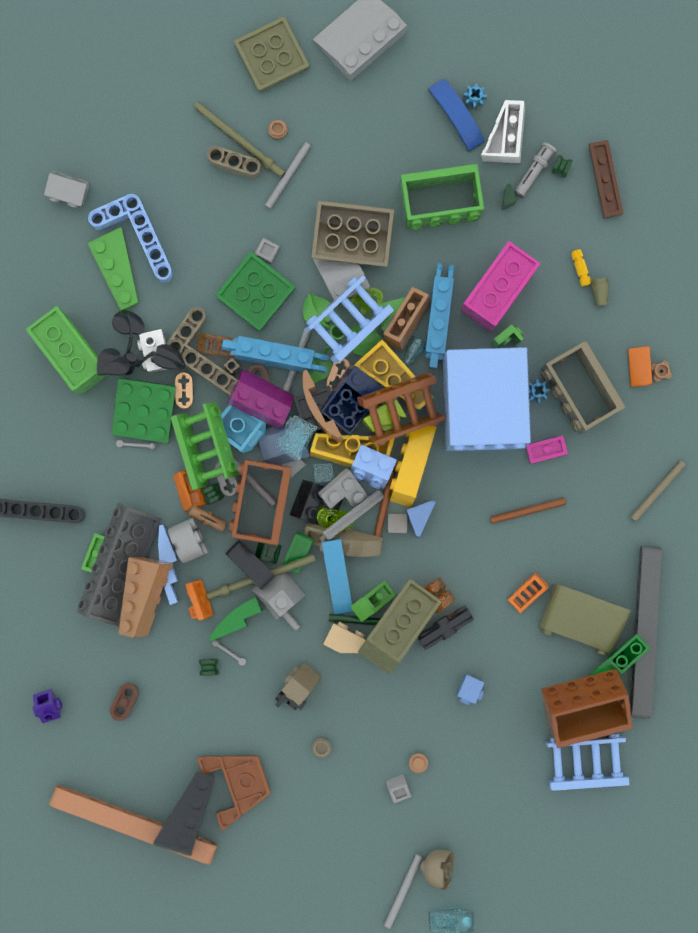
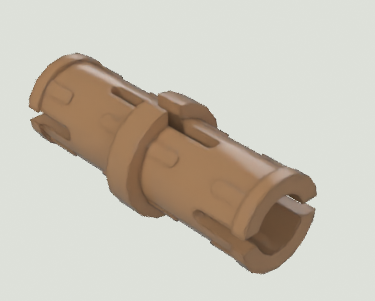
M194 504L190 506L187 515L201 521V524L204 526L209 525L219 532L224 530L227 523L214 516L211 511H205ZM200 514L210 518L211 520H213V522L200 516Z

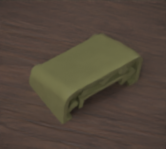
M553 584L538 627L542 628V633L553 636L554 633L597 648V653L607 656L608 653H613L631 610L571 588Z

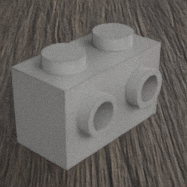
M52 171L49 173L44 195L49 196L51 201L60 202L62 200L67 202L68 206L78 208V206L85 204L90 182Z

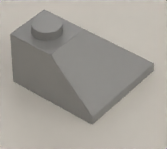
M287 572L277 575L262 590L258 586L252 590L276 620L306 596Z

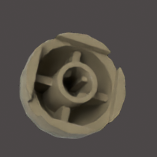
M436 849L427 855L426 860L422 861L421 872H424V878L430 886L444 890L449 888L452 878H449L450 871H454V854L451 850Z

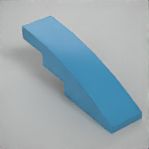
M341 538L322 541L334 614L352 612L353 610L350 607L352 600Z

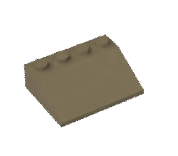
M318 201L311 258L388 267L394 209Z

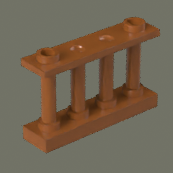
M425 373L358 397L359 405L369 409L376 435L368 437L369 441L377 446L388 443V440L429 425H439L440 421L446 420L445 415L440 412L436 413L431 396V385L437 383L435 376ZM419 389L423 392L429 416L418 419L412 397L413 391ZM399 396L405 397L411 419L410 423L404 425L400 424L394 403L395 398ZM382 402L387 403L393 429L385 432L382 430L376 409L377 404Z

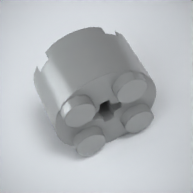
M190 518L168 529L171 542L175 545L177 549L175 551L182 563L209 553L206 544L202 543L204 536L201 530H196L198 527L194 518Z

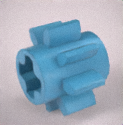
M477 83L472 88L468 85L467 91L469 93L465 92L463 94V97L467 98L465 105L470 104L473 109L478 104L482 107L483 101L481 99L485 100L487 98V95L483 94L485 87L480 88ZM472 94H473L474 96L477 95V94L479 95L478 98H477V97L472 98Z
M536 379L535 385L532 383L528 384L531 388L528 390V394L531 396L529 401L537 399V403H540L541 397L545 400L548 398L545 393L549 392L550 389H546V381L539 383V380ZM538 387H540V388H541V391H540L541 394L535 395V393H534V392L536 391L535 389H537Z

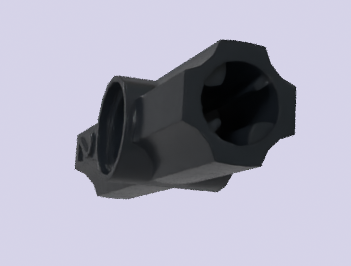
M463 606L449 616L446 615L434 622L433 626L420 633L417 638L425 650L429 649L437 642L454 635L458 629L473 621L474 618L467 607Z

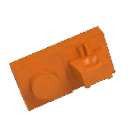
M202 579L185 584L187 594L190 597L191 603H193V606L188 608L191 618H198L200 621L213 616L214 613L207 598Z

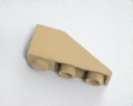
M338 622V624L333 623L323 645L339 653H358V650L366 640V635L357 630L355 633L349 631V626L342 622Z

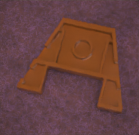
M258 755L197 757L203 774L222 768L235 805L216 813L221 831L271 794Z

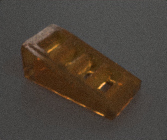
M200 333L197 352L235 358V356L231 355L230 351L229 353L226 350L220 351L223 340L233 341L234 338ZM208 338V349H205L206 339ZM214 340H217L215 350H213Z

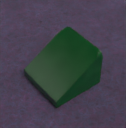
M510 183L505 187L502 210L515 205L517 201Z
M258 542L255 556L258 559L277 564L282 545Z

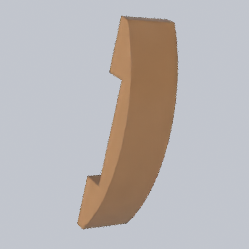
M307 369L304 370L303 390L313 418L327 435L338 442L343 441L334 420L325 422L311 395L317 391L316 386Z

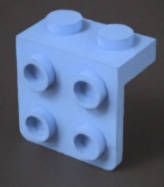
M361 445L350 471L357 481L362 482L364 480L375 489L385 488L397 460Z

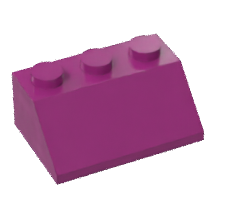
M243 369L227 404L279 429L289 414L294 395Z

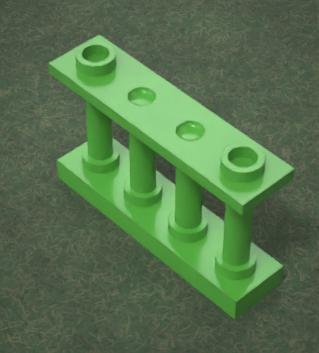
M217 402L202 404L204 412L191 417L188 416V413L170 417L192 490L208 487V479L222 474L225 479L239 476ZM207 419L210 430L194 436L191 425ZM212 437L215 449L200 454L197 443ZM218 456L221 467L205 472L202 461Z

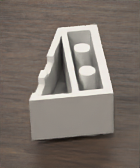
M505 100L493 131L488 138L486 147L481 154L483 162L521 163L525 118L524 101Z

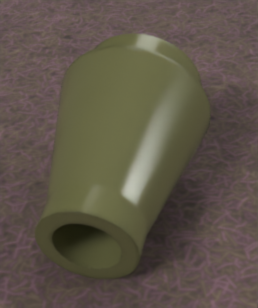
M607 278L592 279L591 288L596 306L608 305L610 282H608Z

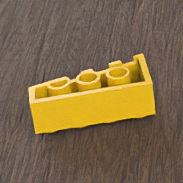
M381 340L354 364L385 387L416 377L384 340ZM420 389L413 391L412 397L415 407L421 410L426 406L423 392Z
M429 425L406 434V437H409L407 444L403 443L400 454L404 456L402 461L398 460L395 469L398 475L391 482L390 489L393 491L390 502L412 508L437 427Z
M315 433L310 456L351 468L361 445L390 456L395 438L388 440V443L377 446L369 441L368 437L371 436L341 435L343 441L338 442L327 434Z

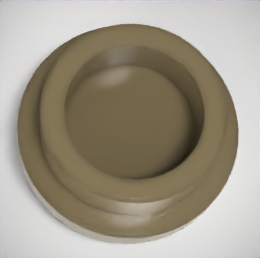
M319 738L314 741L312 751L315 756L324 758L330 754L331 744L327 739Z

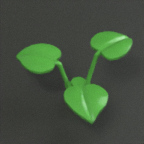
M309 293L303 305V318L305 322L313 315L317 317L331 303L324 298ZM327 315L319 322L324 327L330 329L328 333L337 343L343 337L346 339L344 333L336 325L326 324L331 321ZM360 324L352 326L350 330L357 333L361 329ZM373 330L351 352L358 356H364L383 339ZM329 345L326 346L322 354L326 355L330 348ZM313 359L314 365H321L327 368L325 373L314 371L309 373L313 382L318 383L328 377L332 369V363L330 360L323 362Z

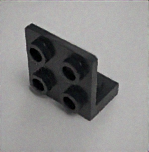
M303 479L290 515L315 525L329 528L335 522L343 499L330 509L318 495L324 486Z

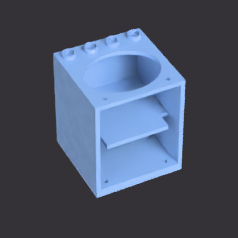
M527 348L447 350L442 360L444 415L446 416V420H444L445 451L522 449L530 444Z

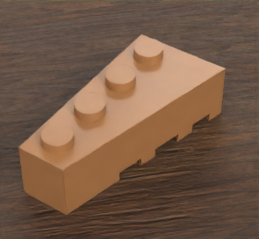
M128 557L118 634L132 638L148 636L156 615L154 612L155 608L162 598L160 596L163 586L167 584L168 578L166 577L169 570H172L174 563L147 557Z

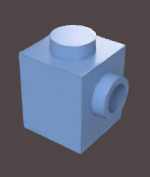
M465 674L456 694L460 697L459 701L470 705L471 702L476 704L477 700L480 701L484 694V690H482L484 682Z

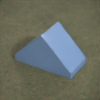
M430 501L406 510L415 536L420 537L436 502Z

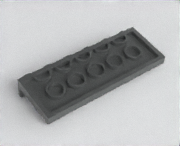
M120 503L113 510V517L106 529L105 538L99 547V554L92 566L91 575L85 584V591L78 603L77 613L85 617L118 627L120 625L128 557H147L161 518Z

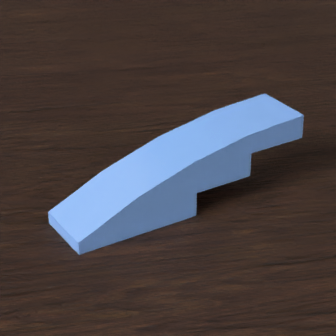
M160 525L158 540L159 560L174 563L179 561L166 526ZM172 567V570H169L166 577L168 581L166 586H164L170 605L179 602L172 585L179 581L174 567Z

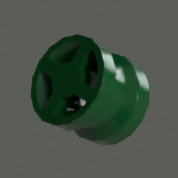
M559 155L551 173H559L561 177L566 178L573 161L570 159L565 160L563 156Z
M218 483L201 491L202 495L207 499V505H211L224 498V495L219 491Z
M218 659L199 660L201 665L200 676L219 675V670L217 669Z

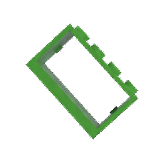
M477 164L401 175L400 190L406 228L418 230L426 225L438 227L441 226V223L447 222L449 225L460 223V220L474 222L481 218L484 204ZM472 181L473 200H475V207L411 216L408 190Z
M58 306L26 329L70 389L79 396L108 376L97 375V354L66 313Z

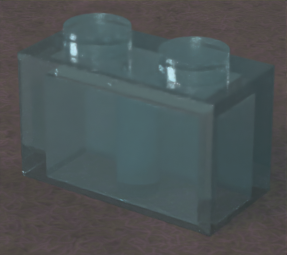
M294 415L293 418L290 417L285 425L287 430L284 435L281 434L276 442L278 445L276 449L299 461L317 426Z

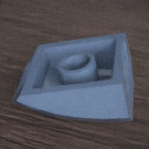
M301 420L284 423L279 429L274 427L267 428L265 434L259 440L264 462L280 465L310 458Z

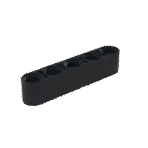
M0 499V503L3 505L0 517L81 523L86 516L83 508L73 505ZM18 504L22 507V512L19 515L14 512V507ZM39 506L41 514L36 517L33 514V509ZM55 508H59L61 512L58 518H54L52 515V511ZM75 509L80 512L77 520H73L71 517V513Z

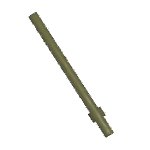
M200 102L195 103L194 108L261 161L267 170L271 169L280 178L283 177L285 171L275 164V160L270 156H265Z
M314 554L273 568L270 571L277 576L315 562L316 557ZM246 578L230 585L228 583L221 585L219 589L210 591L206 595L208 600L222 595L225 597L233 591L255 583L250 578Z

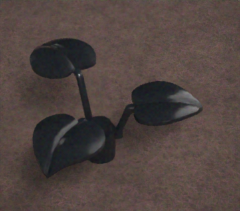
M120 310L114 315L112 319L114 329L120 334L130 335L125 355L121 356L120 352L116 349L109 348L103 350L97 360L98 376L130 375L135 367L139 368L151 356H153V363L158 367L169 370L185 369L186 365L181 353L177 348L168 344L157 346L156 352L152 351L138 361L137 356L131 353L130 350L133 334L140 335L143 333L144 323L137 314L127 310Z

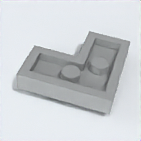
M347 468L318 493L330 509L343 498L346 499L352 508H355L368 498L366 492Z

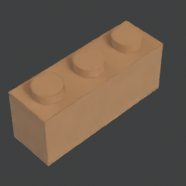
M414 287L411 288L383 333L386 343L401 351L404 349L431 305L428 294Z

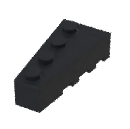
M196 772L154 840L153 845L187 856L192 855L215 777Z

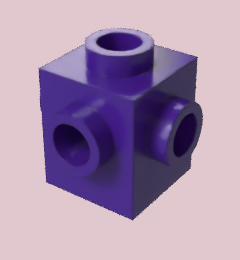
M52 689L33 695V712L35 717H39L42 723L61 718L60 709L63 708L60 698H56Z

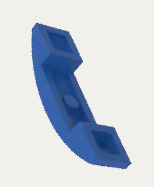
M445 79L428 88L436 103L440 104L454 125L468 151L485 142L471 114Z

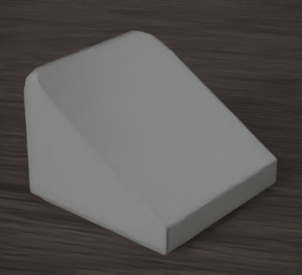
M388 514V533H407V514Z
M399 775L386 781L393 803L412 797L404 775Z

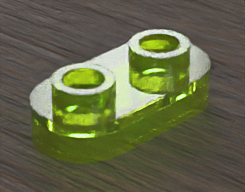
M370 288L366 291L370 296L375 295L377 297V301H375L377 304L383 302V293L378 288ZM359 295L350 300L354 306L357 304L361 306L359 312L362 315L372 311Z
M323 508L319 511L317 520L321 526L329 528L348 512ZM352 522L346 528L351 529L354 525V522Z

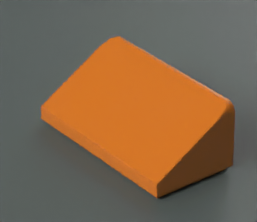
M650 347L628 349L631 387L652 385Z
M186 470L173 475L184 511L189 510L192 504L197 507L206 505L204 496L201 493L202 489L192 490Z

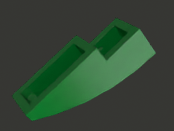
M255 597L245 602L226 616L209 637L210 641L248 626L245 618L262 612L258 598Z

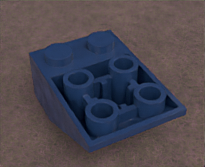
M350 365L336 383L320 412L330 420H334L337 426L351 435L369 411V409L359 405L357 398L383 389V387L357 366Z

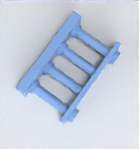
M355 276L347 283L349 287L317 317L313 315L306 322L308 326L304 330L308 332L314 328L333 349L334 355L330 359L334 364L343 360L394 311L390 305L385 307L379 306L360 285L366 279L364 276L358 279ZM353 290L374 311V316L370 320L368 318L365 319L346 297ZM340 302L360 323L361 329L357 333L355 331L352 332L333 311ZM326 315L346 336L347 342L343 346L338 344L319 323Z
M620 733L568 745L572 746L574 775L571 779H565V776H563L561 748L556 747L553 737L550 738V741H545L547 747H553L555 777H553V780H548L551 791L629 785V777L623 775L620 767L619 742H626V738L620 736ZM611 743L613 766L611 776H604L601 773L599 744ZM591 744L594 774H592V777L584 778V775H582L580 745Z

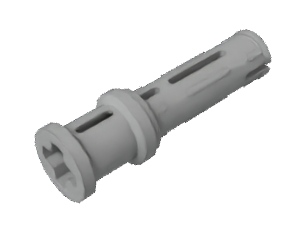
M547 142L542 143V148L533 157L532 165L514 190L517 195L525 197V194L541 170L548 166V161L552 155L557 153L556 148Z

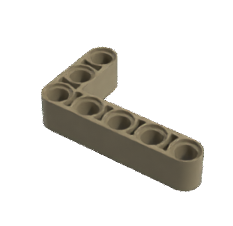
M194 307L188 312L167 344H180L181 349L179 352L183 357L185 365L230 396L237 379L190 347L207 321L205 311L200 307ZM195 313L203 314L200 321L193 320ZM186 328L192 330L191 335L188 337L182 336V331ZM194 354L196 355V361L192 364L187 363V357ZM204 366H212L210 374H203L202 369ZM226 376L228 382L225 385H219V377Z

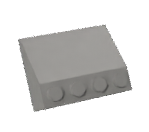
M357 0L320 32L313 41L351 82L406 33L407 25L395 11L381 0Z

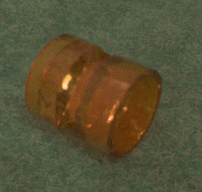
M440 577L424 588L435 597L436 591L440 594L436 598L442 602L435 611L436 614L456 600L450 590H445L446 585Z

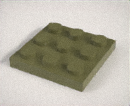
M285 16L234 40V44L259 93L310 68Z

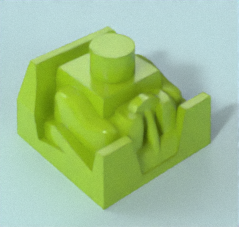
M396 399L394 403L400 421V418L407 416ZM383 403L376 409L382 430L385 432L393 429L387 403ZM369 413L361 421L370 432H375Z

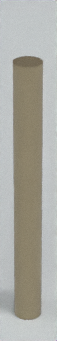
M680 460L630 516L633 521L636 522L686 466L683 461Z

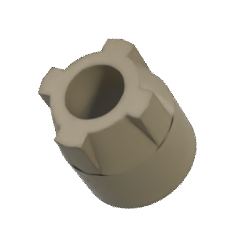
M230 358L224 363L225 370L230 375H235L240 371V364L236 359ZM235 363V368L229 369L228 365Z

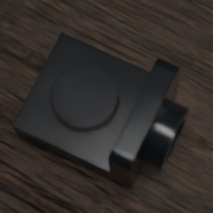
M282 691L275 698L277 700L275 704L277 707L281 705L284 699L288 700L287 704L294 710L297 708L301 710L306 704L303 701L299 706L296 702L287 698Z

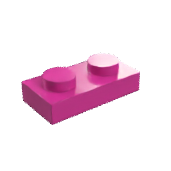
M563 435L525 446L530 464L568 454Z

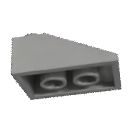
M313 259L333 301L349 287L347 283L355 276L357 279L361 276L365 277L359 264ZM364 279L360 285L368 292L370 291V285L367 279ZM353 290L346 297L350 301L358 297L359 294Z

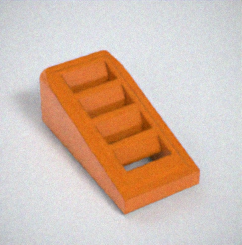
M534 572L507 600L521 614L548 589L549 585L537 572ZM534 580L541 586L540 588L533 583ZM527 586H530L535 593L532 594ZM522 591L530 597L528 600L521 594ZM517 596L524 602L523 605L515 599Z

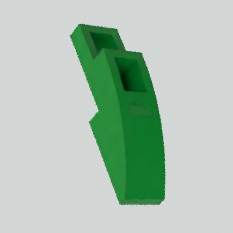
M635 634L601 662L588 676L617 669L619 675L623 674L650 647L638 634Z

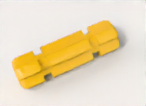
M575 250L571 253V256L575 260L574 265L577 275L580 277V284L582 287L591 284V279L587 275L589 272L585 260L582 259V250Z

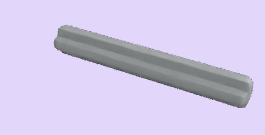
M377 490L323 531L324 537L327 540L332 539L384 498L381 491Z

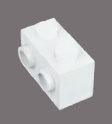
M162 329L142 333L139 335L140 340H137L139 351H143L144 357L152 351L156 352L157 346L166 344ZM153 356L142 363L144 370L147 369L150 374L168 370L155 365L152 361Z

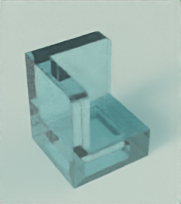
M332 463L313 464L315 483H330L334 479Z

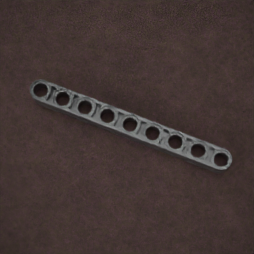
M641 545L639 551L634 635L638 634L650 649L632 665L630 712L633 718L650 719L652 715L662 559L661 547Z

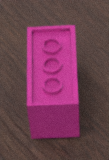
M508 241L466 299L460 311L491 333L541 263Z

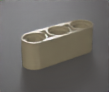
M213 146L207 152L209 163L215 168L249 179H256L261 174L260 163L255 158L219 146ZM216 153L221 154L219 160H213L212 156ZM233 159L239 160V164L237 166H231L229 164L230 161ZM250 165L257 166L255 172H249L247 169Z

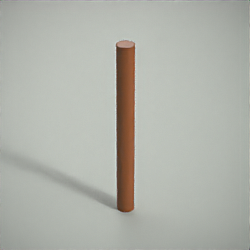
M397 465L394 466L384 488V498L381 501L374 536L381 537L392 491L390 486L392 479L395 478Z
M563 497L490 516V520L494 524L566 505V501Z

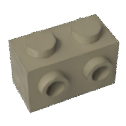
M304 662L300 668L296 665L283 681L286 685L281 691L285 693L287 698L300 706L322 677Z

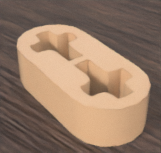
M343 359L336 364L333 363L326 386H330L331 391L333 389L330 382H334L336 377L340 379L346 371L342 370L341 375L337 374L338 367L336 365L344 362L345 367L348 368L350 366L348 360Z
M182 372L175 378V400L181 409H189L194 401L193 379L188 373ZM183 376L189 380V383H186V389H183L182 383H179ZM183 392H186V398L190 399L189 402H186V405L179 402L180 399H183Z

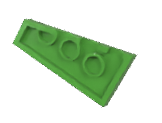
M122 226L87 243L120 310H127L139 304Z

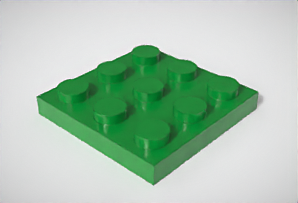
M250 252L215 297L260 332L296 287L254 253Z
M119 377L111 435L169 443L172 425L170 417L173 416L176 386Z

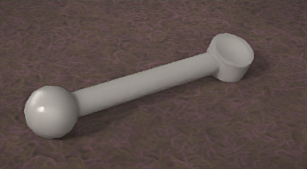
M122 440L116 442V446L119 448L123 446L145 447L150 450L156 448V444L153 442L149 444L129 443Z
M217 639L212 641L214 647H219L236 659L239 665L243 666L246 664L245 658H240L222 646Z

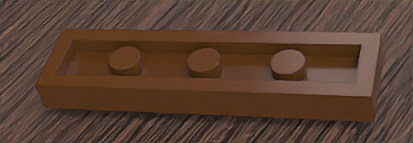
M605 140L589 143L588 146L603 218L623 215L609 142Z

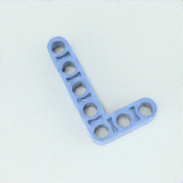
M128 194L90 212L88 220L96 230H104L130 218L157 279L162 283H168L172 280V268L143 204L137 195ZM131 201L138 202L135 208L128 207ZM113 209H120V213L117 216L111 215ZM97 216H102V222L95 224L94 219ZM145 218V223L137 225V219ZM152 235L153 239L151 242L146 243L144 242V237ZM160 252L161 256L159 259L153 260L151 258L152 254ZM162 269L169 270L166 277L159 276V272Z

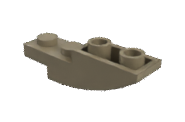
M308 522L304 535L313 538L312 544L320 546L319 551L323 552L322 541H327L323 531L327 527ZM346 528L345 532L341 531L330 539L341 538L344 556L352 557L380 556L383 538L348 528Z

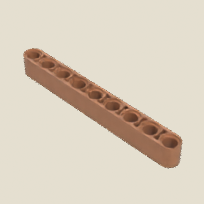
M60 785L55 786L49 805L56 809L153 844L164 826L161 822ZM197 836L191 856L178 852L175 853L205 864H211L218 845Z

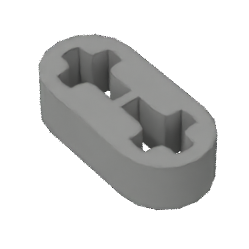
M220 462L216 464L215 469L221 467ZM223 474L217 476L221 491L226 496H234L237 487L236 477L225 479ZM228 479L231 485H235L232 493L228 490L225 491V487H227L226 480Z

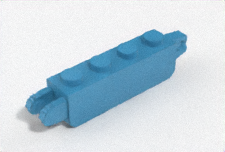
M438 263L436 276L433 281L425 346V358H430V369H437L438 359L443 360L445 355L454 278H452L454 265L449 264L447 271L448 277H440L443 266L442 263Z
M242 336L234 338L233 341L223 340L222 350L230 351L231 355L235 356V359L239 361L303 372L306 369L308 373H311V371L325 373L327 371V368L324 366L314 365L313 359L327 362L329 361V356L314 353L315 350Z

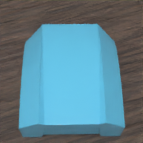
M229 404L221 414L229 443L242 453L251 451L266 432V423Z

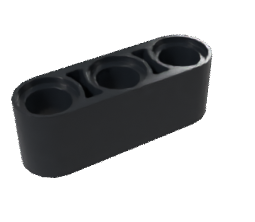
M240 540L225 553L261 590L276 577Z

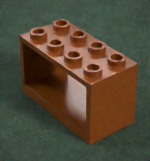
M246 459L245 463L241 462L239 474L242 475V480L237 482L235 493L239 494L238 501H234L232 513H236L235 520L231 519L229 532H232L233 538L278 545L292 467ZM249 465L260 466L262 469L267 470L270 468L283 470L272 537L238 531Z
M617 669L541 688L546 721L557 748L633 729L628 693Z

